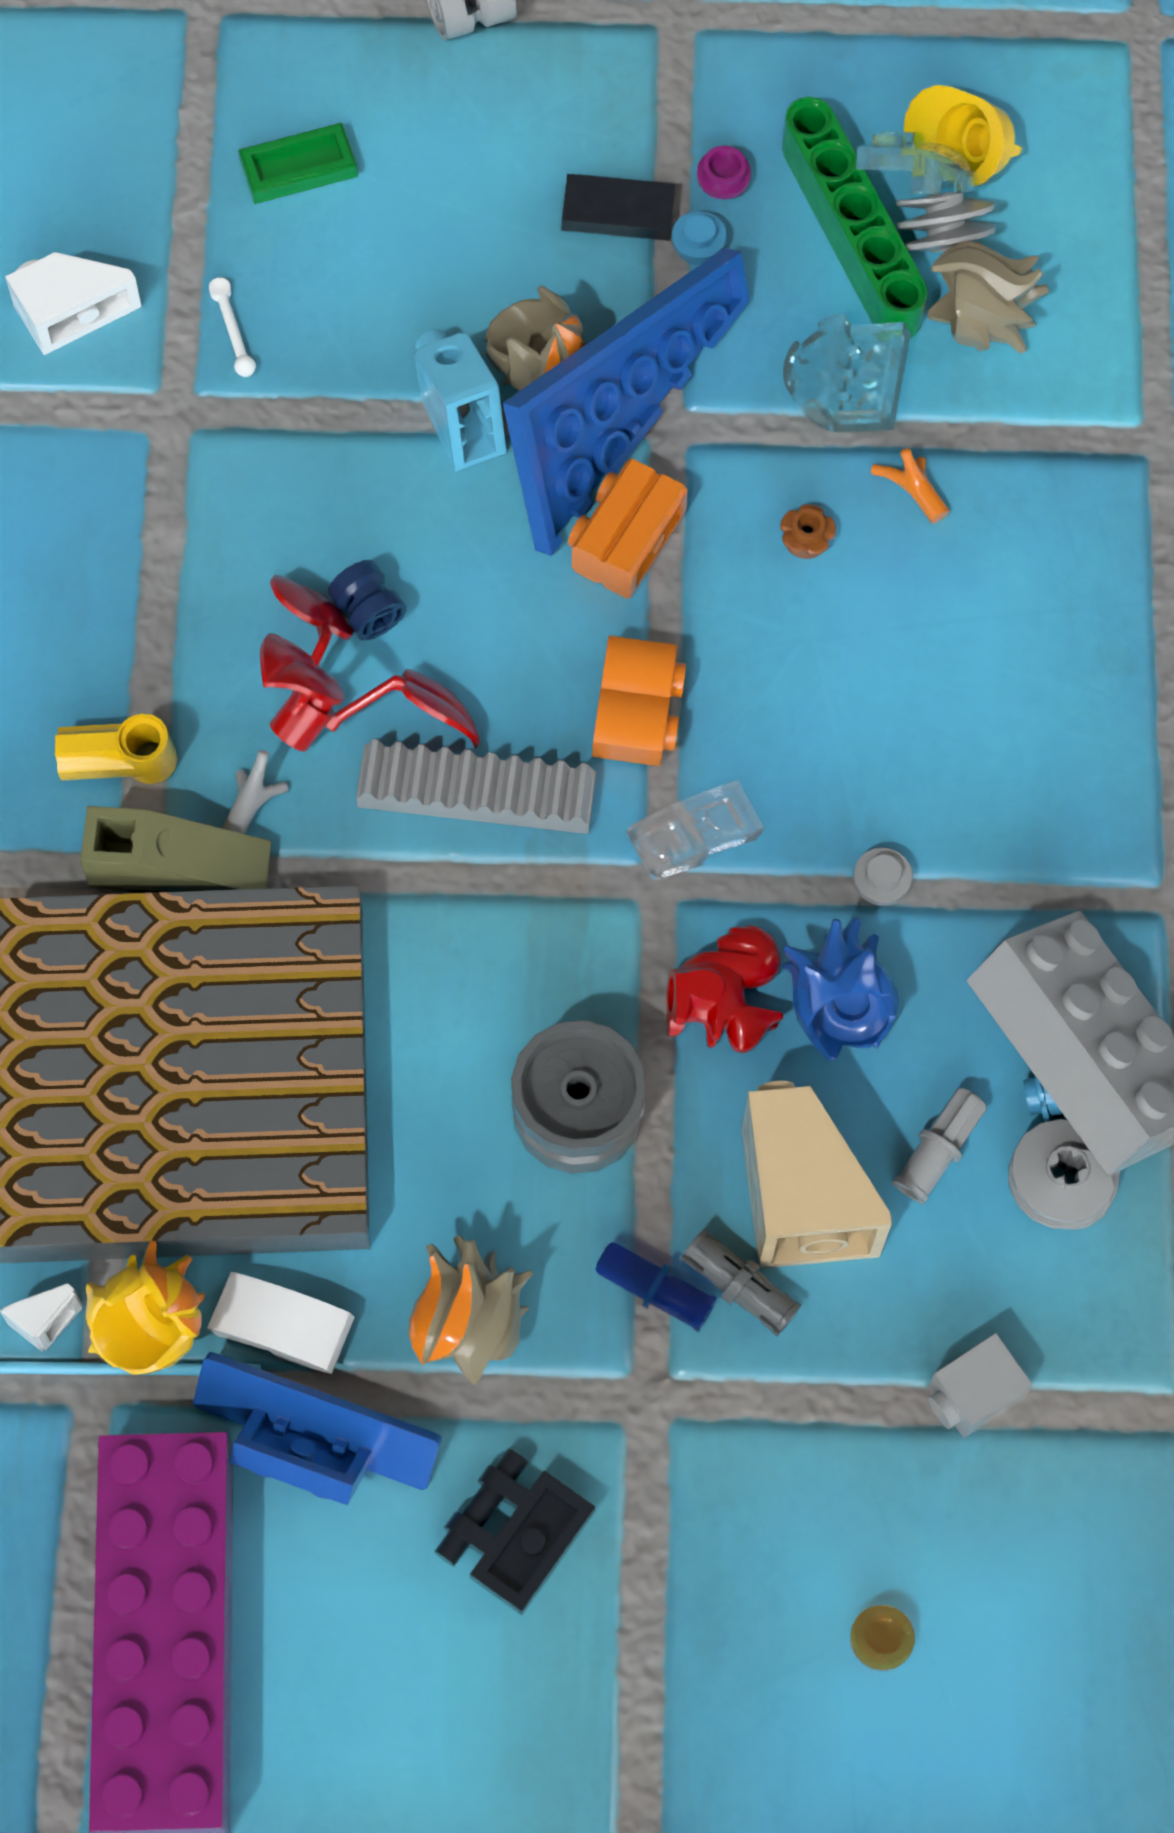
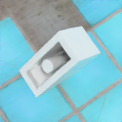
M54 252L40 260L27 261L15 272L5 276L13 306L43 355L141 308L135 276L130 269Z

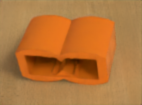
M608 636L592 757L661 766L663 750H675L679 716L668 715L670 697L682 698L686 663L675 662L677 645Z

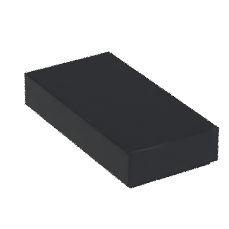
M567 174L561 231L669 241L675 184Z

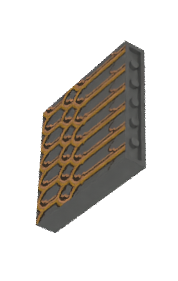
M360 885L0 898L1 1264L128 1259L132 1254L136 1255V1258H144L145 1251L151 1240L156 1241V1257L370 1249L363 906Z

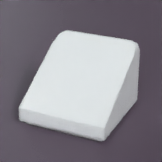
M67 1283L2 1308L0 1313L12 1329L43 1352L44 1350L47 1351L81 1311L83 1304L75 1289Z

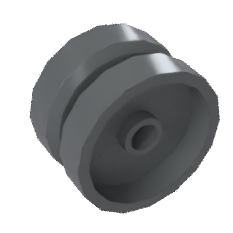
M581 1020L560 1022L537 1033L519 1053L511 1077L514 1129L525 1149L547 1167L571 1174L599 1171L620 1160L637 1140L645 1111L646 1082L644 1066L632 1044L610 1027ZM580 1095L586 1097V1098H584V1099L578 1100V1098L580 1097Z

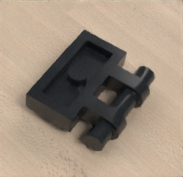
M508 1448L495 1467L488 1465L477 1480L481 1487L462 1513L455 1511L446 1523L444 1529L448 1533L434 1553L454 1567L468 1547L482 1555V1558L470 1573V1579L517 1613L523 1615L593 1516L596 1507L546 1471L542 1472L530 1490L524 1488L516 1480L527 1466L528 1461L514 1450ZM503 1501L516 1510L497 1537H494L482 1527L500 1502Z

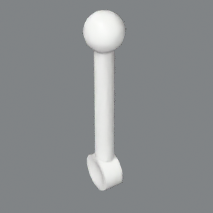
M215 278L209 284V292L211 298L219 302L237 359L234 369L238 375L249 377L253 375L256 363L246 353L229 301L232 294L231 285L225 278Z

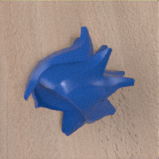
M834 918L829 935H825L824 946L820 953L809 952L785 945L783 950L791 960L783 963L781 967L792 974L793 1005L797 1021L809 1040L828 1061L835 1060L838 1057L842 1046L855 1048L874 1047L878 1049L881 1041L891 1029L899 1007L898 990L894 980L877 960L876 949L879 936L872 934L861 946L858 938L861 925L859 918L852 919L843 932L841 921Z

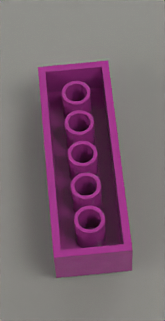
M227 1432L98 1435L89 1799L90 1833H230L233 1464L229 1460L233 1446Z

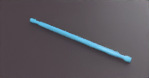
M0 1361V1374L131 1375L121 1368L112 1367L107 1362ZM176 1363L171 1367L154 1373L139 1375L199 1376L202 1363ZM247 1364L262 1370V1364Z

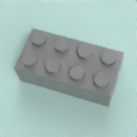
M1081 910L1004 940L966 981L1106 1174L1110 1176L1174 1145V1035L1168 1024L1159 1017L1139 990L1133 977L1124 970L1101 939L1098 930L1089 923Z

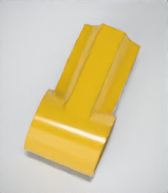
M141 713L133 715L123 721L122 724L58 727L57 735H55L57 773L61 781L133 777V779L140 783L156 784L169 778L176 769L177 753L167 727L161 719L152 714ZM154 742L159 744L158 748L150 755H135L137 749L145 743Z

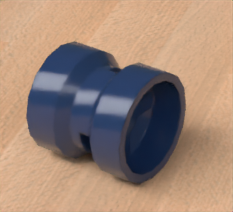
M363 560L347 567L335 577L328 588V595L340 610L348 611L350 615L349 625L361 640H371L387 633L399 623L406 613L405 603L397 592L388 590L384 586L385 575L373 560Z

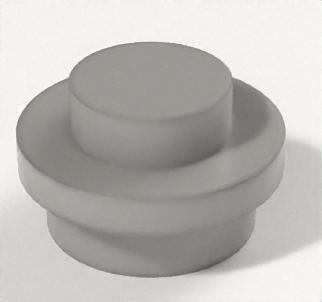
M875 848L867 851L858 859L853 872L854 886L859 895L866 901L881 906L892 905L902 900L909 892L913 879L912 868L908 860L901 853L889 848Z

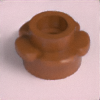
M811 504L802 505L797 511L789 510L783 516L780 523V529L784 532L782 536L784 545L791 554L802 559H812L821 555L828 549L829 540L834 539L836 534L834 520L830 516H825L822 508ZM810 526L813 531L805 533L803 527Z

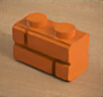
M633 458L628 459L619 475L612 471L609 472L604 478L596 496V502L600 503L591 518L582 515L575 523L569 535L568 546L572 547V568L574 571L595 583H602L605 588L626 599L631 598L686 512L688 489H686L684 484L664 474H657L653 468Z

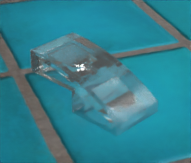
M736 780L670 805L631 825L626 833L651 879L654 881L699 867L709 854L755 841L765 827L739 781Z

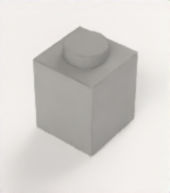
M995 1333L934 1373L928 1386L933 1395L928 1397V1401L939 1421L947 1429L955 1426L961 1436L966 1438L1023 1400L1033 1384Z

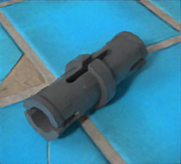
M706 1228L697 1235L680 1258L723 1292L721 1298L729 1305L736 1302L777 1337L787 1327L802 1306L759 1273L761 1266L752 1259L748 1262L744 1261L724 1246Z

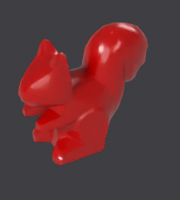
M753 925L729 928L728 934L718 937L716 941L717 951L701 952L691 957L678 969L670 971L666 989L667 1036L676 1037L679 1035L687 1022H700L705 1025L707 1047L714 1048L722 1031L726 1030L731 1048L741 1054L753 1050L761 1042L766 1032L773 1031L778 1027L777 1022L783 1019L781 1012L746 1004L745 989L758 988L768 984L775 979L781 968V954L776 941L764 929Z

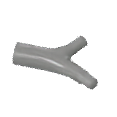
M266 750L258 751L248 777L244 770H239L235 773L238 785L237 797L222 829L245 834L255 813L265 802L274 796L288 792L286 782L268 786L263 785L269 753Z

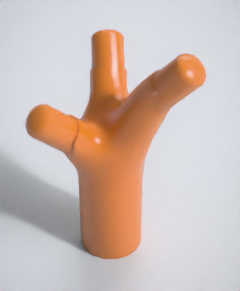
M904 448L900 452L905 468L904 471L886 465L873 464L870 471L872 475L888 478L907 491L931 524L939 522L949 514L950 510L927 478L926 459L918 457L915 460L910 448Z

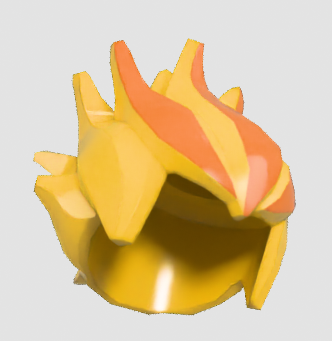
M152 1240L145 1251L139 1269H137L136 1255L132 1254L127 1260L126 1267L106 1281V1285L101 1286L89 1282L85 1288L87 1294L86 1321L91 1330L90 1339L92 1342L88 1352L97 1353L112 1367L121 1368L131 1375L154 1373L176 1364L192 1349L193 1340L199 1336L202 1325V1314L198 1306L204 1299V1292L196 1293L195 1288L185 1279L186 1270L193 1259L185 1255L175 1263L164 1268L157 1264L156 1241Z

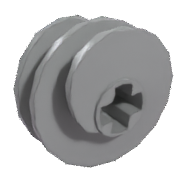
M963 192L935 193L925 195L924 197L897 200V206L926 210L924 215L896 223L897 229L927 232V237L904 243L908 251L945 252L956 244L984 238L994 234L996 231V225L993 223L967 220L992 212L995 208V203L990 200L963 197Z
M1059 1119L1040 1123L1024 1134L1010 1159L1008 1183L1017 1206L1033 1221L1052 1229L1078 1230L1090 1227L1106 1214L1117 1194L1120 1172L1118 1171L1108 1176L1069 1121ZM1062 1167L1064 1175L1072 1172L1075 1176L1072 1184H1066L1064 1176L1057 1179L1054 1178L1053 1172L1055 1168Z

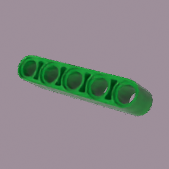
M799 98L792 102L786 111L782 141L783 156L876 331L880 336L890 341L900 342L909 340L921 328L928 292L926 283L831 107L819 98ZM802 132H811L813 134H805ZM824 174H832L836 177L825 176ZM846 217H857L861 220H850ZM869 260H879L884 264H874ZM891 304H904L909 308H896Z

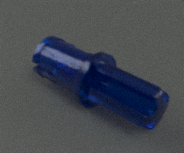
M611 1242L604 1249L596 1265L595 1271L599 1276L644 1300L642 1307L648 1310L653 1305L693 1327V1330L700 1332L718 1299L670 1273V1265L664 1264L661 1268L616 1242Z

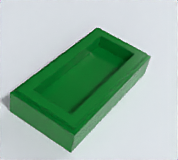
M342 122L238 150L239 160L254 204L358 177L357 164Z

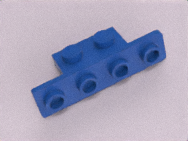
M209 1352L202 1362L193 1401L194 1406L244 1425L234 1441L229 1460L230 1463L252 1470L259 1476L282 1481L309 1491L319 1498L331 1499L347 1506L367 1470L420 1490L427 1488L442 1441L439 1434L214 1352Z

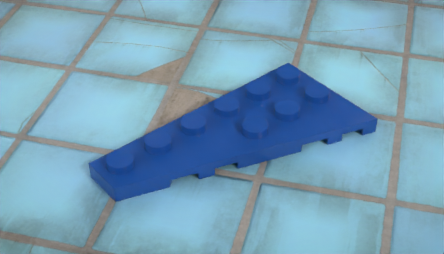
M723 248L503 402L535 551L550 556L554 554L563 542L559 535L563 527L572 516L580 518L585 514L593 503L589 496L591 491L605 474L611 471L616 473L663 413L659 405L672 388L682 389L692 376L689 365L703 347L714 348L748 304L749 295L742 253L740 251Z

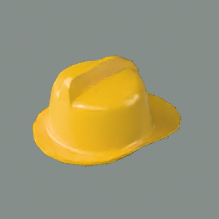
M934 85L923 89L911 101L905 114L903 134L907 150L915 163L928 172L963 186L976 187L986 183L994 174L999 173L1009 163L1011 157L1018 156L1022 152L1023 147L1015 143L1014 125L1005 111L983 98L952 86Z

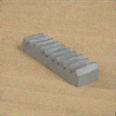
M372 739L368 744H364L356 796L357 807L589 834L596 770H592L586 763H581L577 768H570L565 761L560 760L553 766L546 765L541 758H534L530 763H526L516 755H511L507 760H500L495 753L490 752L483 758L477 757L471 750H465L460 755H456L446 747H442L438 752H431L425 745L420 744L413 750L407 749L402 742H395L391 747H386L379 740Z

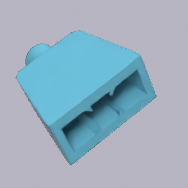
M431 330L421 335L416 341V351L414 353L420 396L454 471L458 472L506 454L499 386L469 335L458 333L447 337L441 330ZM467 403L470 411L465 418H462L457 407Z

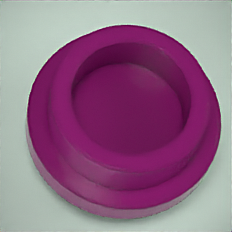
M725 145L714 147L702 157L698 164L697 182L700 188L713 198L732 199L741 195L749 186L751 179L749 162L734 147Z

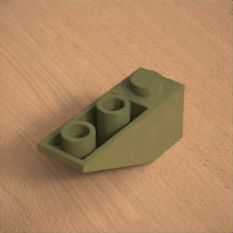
M87 806L80 862L89 888L152 892L267 889L272 844L270 840L147 809Z

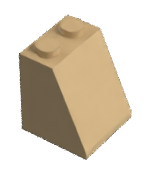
M772 1081L760 1085L757 1088L758 1091L748 1092L741 1129L758 1265L761 1268L880 1257L892 1225L890 1211L811 1086L795 1087L794 1083L790 1081Z

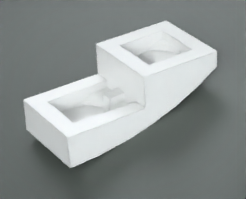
M231 1271L207 1328L218 1337L268 1350L280 1360L332 1374L355 1317L350 1312L310 1296Z

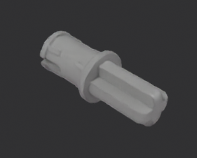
M959 1088L954 1092L930 1129H922L918 1135L921 1140L920 1144L900 1174L892 1181V1184L901 1193L920 1204H924L927 1201L928 1195L950 1163L959 1162L962 1158V1154L959 1151L986 1111V1104L975 1093L964 1088Z

